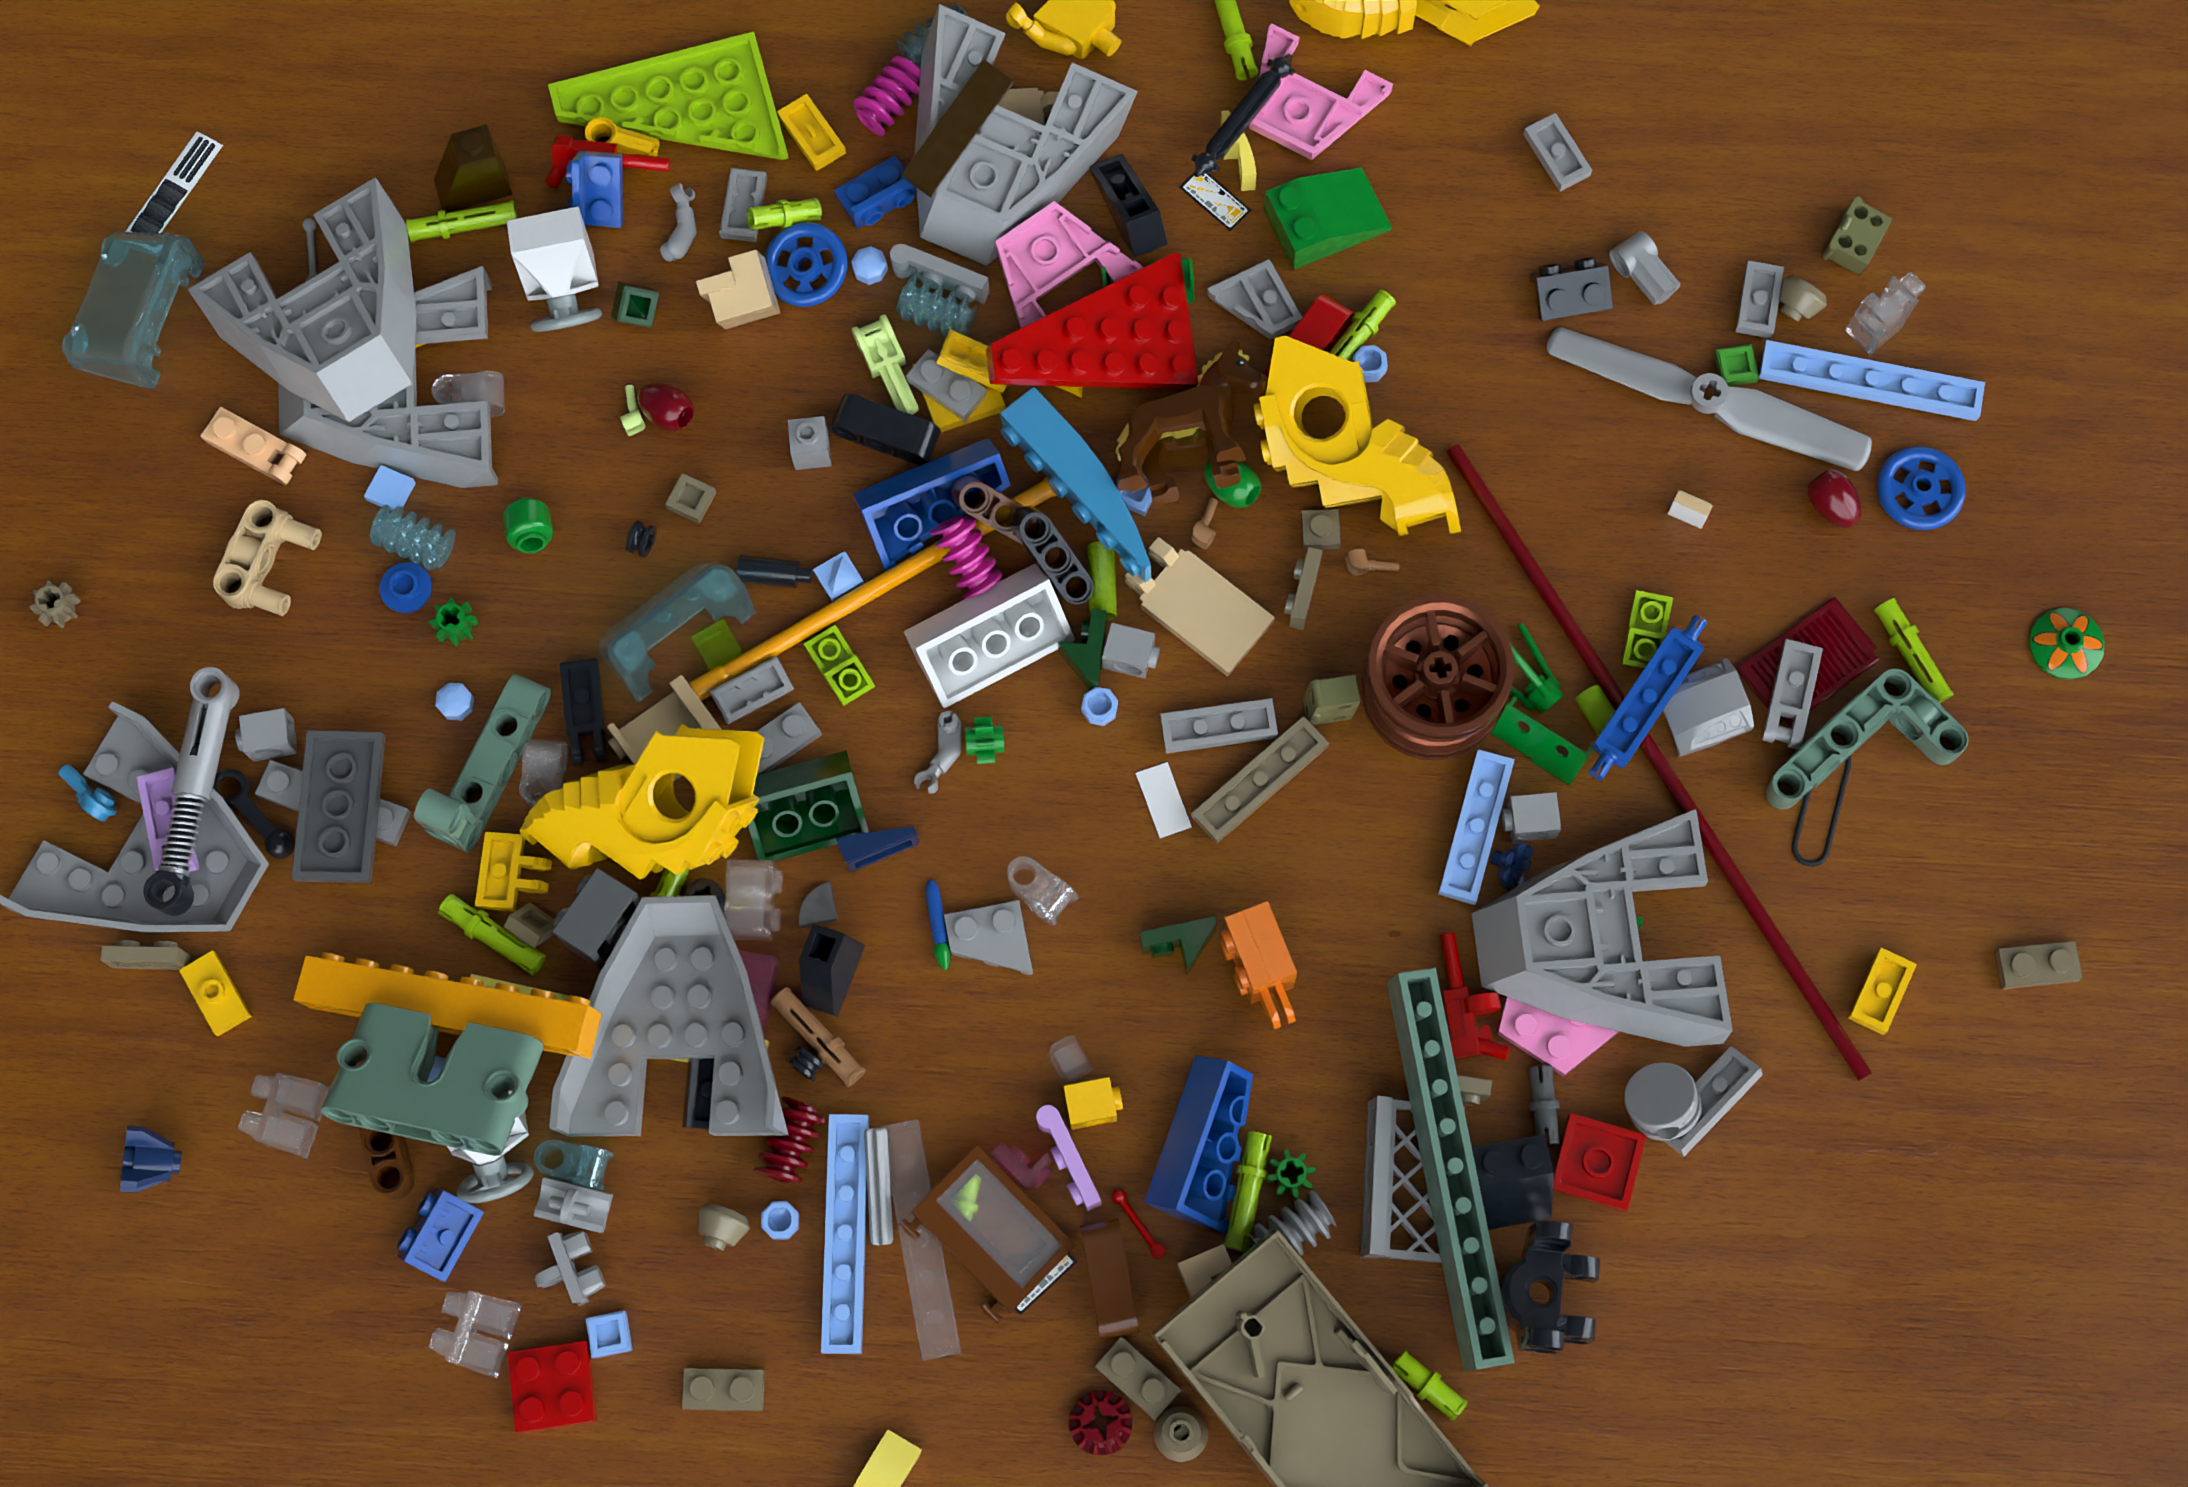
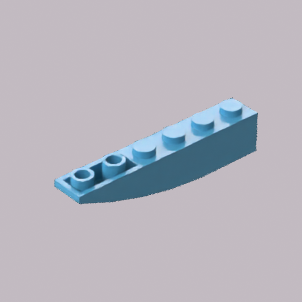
M1033 387L1000 413L1002 423L1000 432L1012 447L1018 445L1025 453L1024 458L1035 472L1038 473L1041 470L1047 476L1050 488L1059 498L1065 496L1073 504L1072 510L1082 523L1086 524L1089 522L1097 530L1096 536L1101 544L1108 550L1113 548L1122 557L1120 561L1126 571L1132 576L1138 574L1146 583L1151 579V564L1139 531L1122 495L1102 463L1083 438L1043 395Z

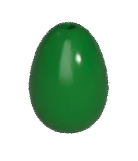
M1209 460L1204 467V477L1209 488L1223 503L1235 508H1246L1255 502L1261 491V482L1252 468L1236 461L1241 478L1240 482L1220 489L1214 481Z

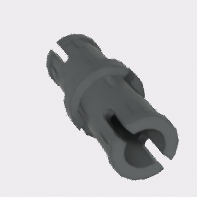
M1538 1066L1528 1068L1532 1093L1529 1111L1534 1113L1535 1135L1545 1134L1546 1137V1131L1548 1130L1551 1147L1561 1145V1140L1559 1137L1557 1111L1560 1110V1102L1555 1100L1553 1066H1542V1083L1540 1082Z

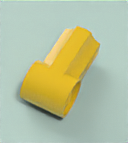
M606 117L594 118L585 128L587 141L597 142L602 137H610L605 143L617 144L618 152L658 156L660 144L657 138L617 127L612 120Z

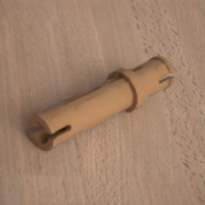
M784 988L772 999L770 1004L782 1014L818 1053L817 1059L823 1064L827 1063L845 1082L847 1087L855 1084L864 1075L866 1069L861 1067L844 1048L845 1043L840 1037L834 1038L815 1015L792 993L790 988Z

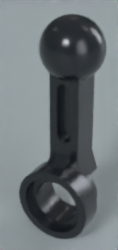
M228 769L219 772L215 777L213 788L220 795L219 785L224 779L235 778L240 782L241 790L236 797L231 799L222 798L229 808H238L265 838L264 845L267 853L276 859L290 856L295 849L294 836L285 829H277L249 798L250 785L247 778L237 770Z

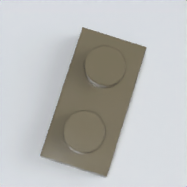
M1308 547L1306 558L1298 557L1293 579L1299 580L1297 593L1289 592L1284 611L1285 614L1291 615L1289 623L1291 628L1304 630L1323 550Z
M118 940L116 941V946H102L100 961L111 968L180 970L189 964L190 955L180 949L178 943L155 941L154 947L140 946V943L136 941Z
M2076 941L2002 948L1995 951L2002 989L2079 982L2083 979Z
M1122 1337L1117 1340L1095 1366L1101 1374L1154 1421L1157 1420L1181 1391L1177 1385Z
M684 1368L682 1409L763 1411L765 1370Z

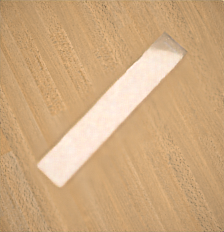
M915 1119L881 1126L880 1128H886L890 1186L922 1360L926 1361L960 1354L962 1350L942 1244L922 1224L916 1229L921 1234L916 1241L910 1235L908 1236L903 1231L904 1228L899 1224L904 1218L909 1223L915 1218L911 1211L932 1190L919 1120Z

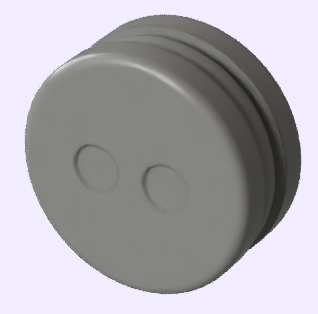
M1660 1062L1647 1065L1630 1078L1625 1088L1624 1102L1631 1121L1636 1129L1648 1138L1661 1141L1679 1138L1696 1125L1701 1115L1702 1101L1692 1076L1684 1068L1676 1064Z

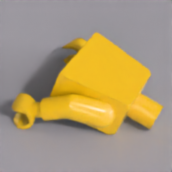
M1048 0L1034 14V21L1028 18L1020 4L1015 2L1006 14L1008 25L1016 29L1022 27L1024 29L1023 33L1041 48L1062 55H1073L1083 59L1096 47L1106 56L1110 57L1121 44V39L1111 32L1115 27L1116 4L1114 0Z

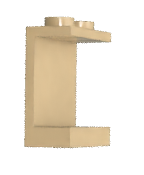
M682 675L669 683L673 693L618 730L613 722L607 726L613 736L608 743L620 760L627 756L633 765H636L656 731H659L662 735H675L681 724L686 725L688 728H721ZM676 773L674 781L680 778L682 775Z

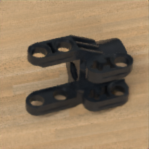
M1535 1221L1528 1228L1521 1259L1510 1266L1498 1280L1507 1325L1516 1332L1519 1351L1556 1355L1564 1350V1343L1589 1344L1595 1341L1596 1319L1561 1314L1563 1279L1581 1280L1593 1284L1599 1280L1600 1258L1563 1254L1564 1251L1571 1247L1572 1224L1558 1221ZM1541 1283L1546 1286L1549 1291V1299L1545 1304H1539L1532 1300L1529 1294L1531 1284Z

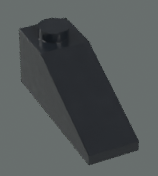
M1123 154L1090 166L1092 176L1120 235L1133 256L1137 257L1150 253L1159 247L1167 245L1160 210Z

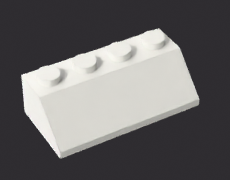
M1036 564L996 583L984 593L967 598L903 631L918 664L943 708L1058 650V641H1075L1050 580Z

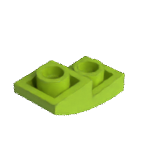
M1635 590L1622 664L1640 668L1646 667L1667 636L1666 630L1673 597Z
M836 625L803 644L843 707L875 687L858 657L854 655Z

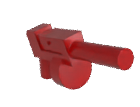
M558 135L551 146L553 166L545 182L548 186L557 188L564 175L566 176L568 163L572 162L579 151L622 154L624 168L663 172L670 171L671 159L669 157L618 152L617 144L585 140L575 141L573 136Z
M1455 932L1441 934L1440 940L1449 984V990L1443 991L1451 1034L1450 1042L1453 1057L1460 1060L1483 1054L1507 1061L1510 1046L1492 1041L1491 1030L1488 1025H1484L1477 1030L1475 1019L1477 1016L1489 1015L1501 1010L1499 994L1482 993L1471 996L1468 986H1464Z

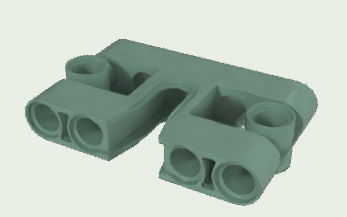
M367 1003L351 1039L342 1044L338 1050L337 1061L339 1067L320 1110L324 1116L342 1124L481 1154L500 1156L508 1141L515 1118L524 1113L528 1107L529 1099L526 1089L534 1075L544 1045L538 1039L527 1034L469 1022L448 1053L438 1077L433 1081L427 1082L434 1065L439 1037V1029L431 1025V1015L378 1003ZM365 1060L361 1065L355 1066L358 1062ZM512 1091L508 1096L500 1098L503 1093Z

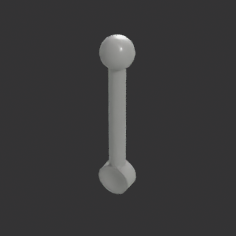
M312 218L305 219L302 224L303 229L307 233L309 276H307L306 281L317 275L314 231L317 224Z

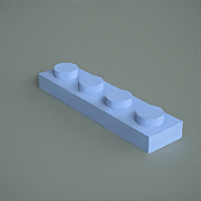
M1477 750L1438 895L1473 905L1476 904L1515 759Z

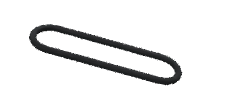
M1851 756L1846 759L1824 852L1815 861L1803 859L1798 852V841L1811 790L1803 798L1792 842V852L1796 860L1805 866L1815 867L1821 865L1829 855L1851 769Z

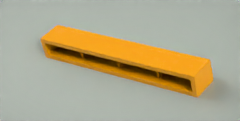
M322 952L321 958L305 957L293 999L310 1009L359 1018L367 1003L393 1006L430 1014L431 1025L434 1028H438L439 1032L460 1036L470 1022L527 1034L542 1042L544 1045L543 1051L591 1059L602 1013L590 1006V1000L578 996L568 995L566 1001L554 999L555 994L543 990L532 989L530 995L518 993V987L504 983H496L494 989L483 987V981L469 977H461L460 982L448 980V975L435 971H426L425 976L413 974L414 970L405 966L392 964L390 970L380 969L378 963L357 958L355 964L344 962V957Z

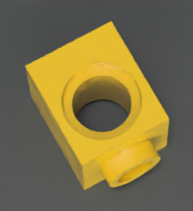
M1110 1077L1063 1086L1071 1130L1117 1121L1116 1111L1122 1110L1123 1104L1119 1086L1111 1087Z

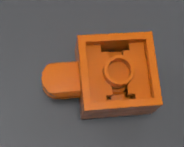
M1266 901L1224 917L1219 944L1226 961L1231 959L1234 961L1235 974H1233V979L1240 996L1247 994L1251 1004L1261 1001L1273 1030L1281 1027L1277 1010L1271 998L1273 995L1286 1023L1296 1022L1293 1009L1285 991L1294 988L1297 970L1269 902Z

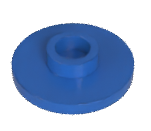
M408 562L400 563L388 569L383 575L379 588L380 596L391 610L398 613H412L421 609L430 599L432 581L429 574L421 566Z

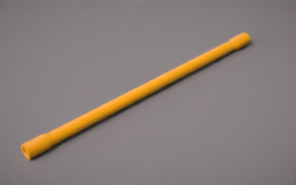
M1046 476L1043 481L1012 499L1024 506L1035 507L1050 497L1057 495L1048 484L1049 479ZM1003 505L998 508L995 514L997 522H1002L1009 517V505ZM976 519V525L972 528L980 530L983 536L995 530ZM939 541L935 542L726 664L717 666L689 682L690 686L698 698L703 701L711 696L709 692L716 687L772 659L943 560L942 557L950 551L949 547L937 548L936 544Z

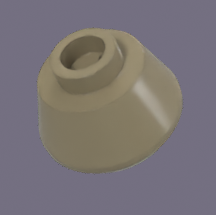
M1792 275L1783 280L1779 302L1783 306L1780 311L1799 322L1801 317L1809 320L1827 306V296L1807 281Z
M708 1202L699 1209L698 1233L704 1236L702 1243L714 1249L724 1251L726 1245L734 1247L750 1229L748 1218L726 1207Z
M1175 1406L1169 1408L1159 1416L1155 1423V1444L1162 1455L1170 1460L1177 1462L1190 1461L1196 1458L1207 1444V1424L1200 1413L1190 1407ZM1176 1426H1181L1177 1431H1174ZM1187 1434L1188 1438L1182 1440V1438Z

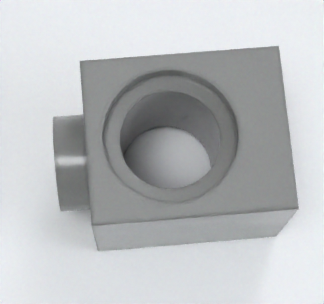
M825 417L788 420L790 453L795 470L832 466L829 432Z
M1111 623L1102 656V668L1146 679L1148 669L1156 668L1160 654V647L1155 646V633Z
M284 708L239 716L240 729L235 731L236 743L239 751H243L253 762L298 754L294 718Z
M1557 792L1510 797L1507 808L1502 809V825L1504 832L1510 831L1511 842L1556 839L1561 831Z

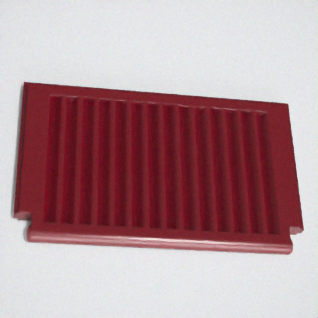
M1833 597L1735 669L1763 704L1769 708L1784 641L1789 639L1823 648L1810 712L1878 663L1879 658L1873 653L1877 650L1875 644L1836 597ZM1780 716V719L1784 718L1788 725H1792L1793 719Z

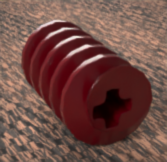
M783 1096L782 1101L790 1107V1109L782 1108L788 1135H781L778 1138H766L764 1143L772 1153H760L758 1158L766 1167H755L753 1170L782 1183H802L803 1178L794 1170L795 1168H808L809 1164L800 1155L801 1153H814L815 1149L806 1140L807 1138L819 1139L820 1134L812 1128V1125L825 1124L826 1120L817 1113L818 1110L814 1107Z

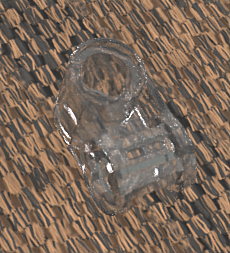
M480 371L470 374H447L436 379L432 385V394L437 405L488 401L491 417H497L505 413L504 376L499 372Z
M526 740L522 755L523 767L519 792L530 809L545 794L562 788L568 761L566 742Z
M1018 857L1008 867L1007 883L1009 889L1025 902L1036 915L1053 927L1058 923L1057 917L1071 901L1076 902L1079 898L1069 885L1052 875L1030 857ZM1020 869H1028L1032 871L1035 878L1030 884L1020 885L1014 880L1013 876Z

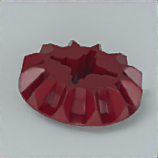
M1098 1390L1085 1394L1076 1401L1069 1415V1430L1074 1442L1082 1450L1092 1455L1104 1456L1118 1451L1126 1444L1132 1432L1133 1420L1128 1405L1121 1397L1110 1391ZM1098 1405L1099 1411H1102L1104 1417H1118L1117 1420H1113L1112 1423L1107 1425V1440H1103V1436L1099 1433L1098 1429L1083 1428V1426L1089 1425V1422L1095 1420L1094 1406Z

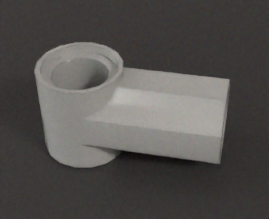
M1636 232L1609 251V257L1615 269L1623 277L1628 278L1630 276L1654 306L1666 301L1679 289V281L1659 259L1655 243L1645 232Z

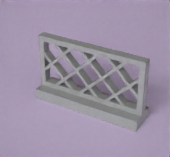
M1376 1096L1368 1101L1360 1258H1389L1442 1263L1440 1254L1434 1253L1424 1241L1435 1231V1226L1432 1225L1420 1236L1406 1220L1419 1206L1433 1220L1431 1206L1426 1202L1429 1198L1428 1192L1422 1197L1408 1180L1417 1170L1423 1167L1420 1152L1410 1142V1139L1416 1135V1130L1414 1129L1405 1136L1396 1125V1110H1406L1412 1113L1410 1101ZM1395 1135H1396L1397 1138L1400 1140V1142H1399L1396 1146H1395ZM1403 1145L1419 1162L1405 1175L1394 1164V1153ZM1393 1174H1394V1175L1397 1177V1179H1398V1181H1397L1394 1185H1393ZM1401 1185L1417 1201L1403 1215L1392 1203V1193ZM1392 1214L1397 1219L1393 1224H1391ZM1399 1224L1415 1240L1405 1251L1390 1249L1391 1232ZM1419 1245L1424 1252H1415L1413 1250Z

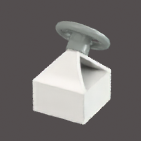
M579 206L508 220L507 227L511 255L528 301L546 299L550 316L532 321L530 324L531 330L534 332L551 331L599 319L602 316V311L599 308L578 310L575 293L599 286L594 252Z
M512 1091L503 1093L500 1098L508 1096ZM525 1112L515 1118L508 1141L500 1156H491L447 1146L453 1156L472 1162L475 1173L465 1178L456 1189V1195L461 1201L482 1203L496 1200L520 1190L531 1181L534 1172L529 1164L523 1162L506 1163L503 1155L529 1136ZM509 1174H520L519 1176H509Z

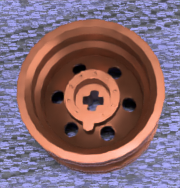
M1427 596L1411 600L1395 609L1382 622L1373 637L1362 681V702L1367 718L1376 733L1392 748L1407 756L1423 760H1446L1461 756L1479 746L1491 734L1500 718L1503 706L1511 690L1515 672L1514 654L1508 636L1498 621L1486 610L1465 599L1452 596ZM1446 638H1451L1458 641V647L1453 651H1448L1445 649L1443 642ZM1410 642L1417 643L1420 647V653L1417 655L1407 651L1406 645ZM1478 666L1482 669V676L1477 678L1467 674L1468 669ZM1433 668H1439L1440 673L1445 674L1444 678H1438V674L1433 672ZM1397 676L1403 677L1407 682V686L1403 689H1398L1393 684V678ZM1462 700L1468 703L1469 709L1465 712H1458L1454 708V704ZM1420 706L1430 710V716H1420L1417 713V708Z

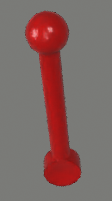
M1122 1189L1114 1190L1111 1195L1112 1201L1115 1204H1120L1151 1248V1257L1156 1260L1162 1259L1166 1253L1165 1247L1160 1243H1156L1127 1202L1126 1192Z

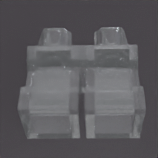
M1909 272L1900 281L1893 275L1879 298L1872 292L1862 300L1845 331L1869 355L1873 354L1902 329L1919 302L1917 297L1925 290V284L1912 272Z
M278 1072L275 1077L257 1075L251 1089V1095L267 1100L262 1114L245 1110L238 1129L254 1137V1141L264 1146L308 1159L319 1126L306 1119L317 1122L321 1121L323 1114L320 1109L329 1087L321 1082ZM284 1112H288V1113H292V1114H295V1115H299V1116H302V1117H304V1118H306V1119H302V1118H299V1117H295V1116H292V1115H288V1114H285Z
M470 1290L468 1294L448 1292L442 1306V1313L458 1317L457 1326L454 1333L436 1328L429 1343V1348L446 1356L445 1360L498 1378L509 1344L476 1334V1331L479 1330L511 1340L522 1305Z

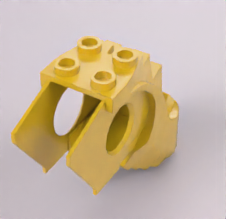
M1289 0L1291 7L1300 20L1319 30L1320 33L1340 37V39L1360 35L1361 39H1364L1376 33L1382 36L1395 29L1397 34L1413 29L1416 15L1469 46H1472L1475 41L1535 15L1540 7L1535 0ZM1445 4L1455 8L1456 10L1448 8L1447 6H1445Z
M1288 336L1276 337L1266 394L1259 397L1260 403L1254 404L1257 425L1261 429H1265L1267 437L1266 440H1261L1264 462L1272 465L1277 472L1287 470L1289 485L1292 488L1319 484L1322 504L1326 509L1382 499L1380 519L1398 532L1399 536L1408 535V527L1444 516L1447 517L1450 534L1461 532L1457 505L1450 481L1443 467L1432 458V452L1419 445L1417 438L1405 434L1404 426L1390 419L1373 428L1363 370L1360 367L1359 361H1348ZM1318 396H1329L1336 399L1342 405L1345 412V420L1342 427L1334 435L1325 439H1317L1310 436L1302 424V412L1305 405L1311 399Z
M681 724L675 735H662L659 731H656L636 765H617L600 770L596 773L582 776L579 779L563 783V788L545 794L529 811V814L524 819L525 822L520 828V833L532 845L537 842L541 843L570 870L591 865L593 862L608 859V857L638 879L646 878L650 871L659 873L664 867L678 875L684 873L687 868L691 870L704 864L710 865L721 856L727 858L735 850L739 842L735 836L742 827H747L753 821L758 812L755 806L760 798L754 795L753 791L765 738L757 731L688 728L684 724ZM676 773L686 777L694 789L695 803L690 812L682 808L674 795L673 781Z

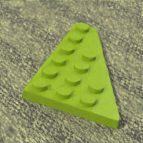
M754 31L548 84L558 122L587 126L594 118L606 117L612 120L617 127L657 139L779 160L789 158Z

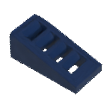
M914 826L845 835L836 838L849 872L857 871L920 843Z

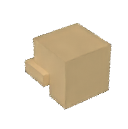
M757 250L728 257L732 271L696 281L700 296L711 304L716 323L724 329L781 313L765 257Z

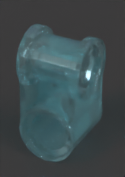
M547 1140L536 1148L534 1163L538 1170L546 1177L604 1191L605 1185L602 1181L608 1160L613 1159L614 1153L587 1145L579 1146L558 1140ZM553 1150L562 1151V1164L558 1168L547 1169L544 1164L546 1155Z

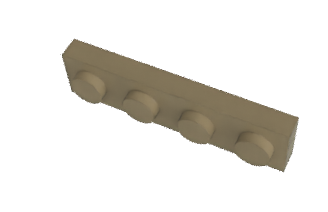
M1303 716L1192 812L1191 817L1218 844L1327 749L1329 742Z

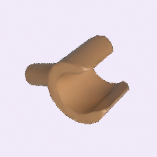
M1215 498L1209 499L1203 517L1194 525L1191 541L1204 550L1210 546L1216 535V531L1208 527L1218 504V500Z
M1364 549L1351 550L1348 556L1345 557L1348 571L1354 576L1375 570L1399 571V563L1368 561Z

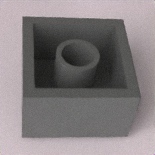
M597 868L592 876L588 874L582 879L576 890L578 896L570 907L565 906L559 912L554 921L555 929L553 933L567 949L602 970L641 899L636 892Z

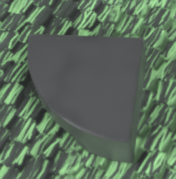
M831 882L816 887L807 895L799 912L800 928L811 927L813 924L821 925L838 921Z

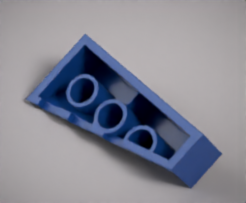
M989 438L853 493L864 525L885 571L896 566V562L908 553L914 554L924 547L923 543L934 536L929 533L932 528L946 520L962 516L966 513L952 499L951 490L958 479L964 476H971L999 492L1010 486L1000 454ZM971 487L965 492V504H971L978 499V487Z
M1195 1056L1144 1203L1173 1217L1224 1235L1227 1234L1229 1221L1224 1219L1227 1201L1233 1202L1235 1185H1230L1233 1163L1234 1161H1240L1242 1146H1239L1238 1132L1239 1127L1244 1126L1246 1123L1253 1080L1252 1073L1227 1060Z

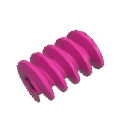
M894 56L890 60V66H885L881 70V76H876L872 80V86H867L862 91L863 96H858L853 101L857 117L869 130L878 136H884L885 130L880 124L884 123L887 126H893L894 120L890 116L891 112L899 117L903 115L904 112L899 103L901 102L909 107L912 105L913 102L908 95L909 92L919 97V86L917 83H920V68L907 58Z
M973 516L951 518L929 531L930 535H943V538L936 544L937 548L949 547L950 549L942 559L944 562L955 560L956 564L949 570L950 575L961 573L963 576L955 583L956 587L968 586L969 588L961 597L962 599L984 593L1002 577L999 569H992L996 563L994 557L985 556L989 551L988 544L978 543L982 539L983 534L978 529H972L977 522Z

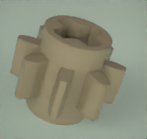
M48 580L46 581V586L39 590H33L35 604H32L29 608L36 615H40L38 620L47 627L54 621L59 627L64 628V622L78 617L75 613V605L79 604L81 600L75 594H70L72 588L66 582L56 587Z

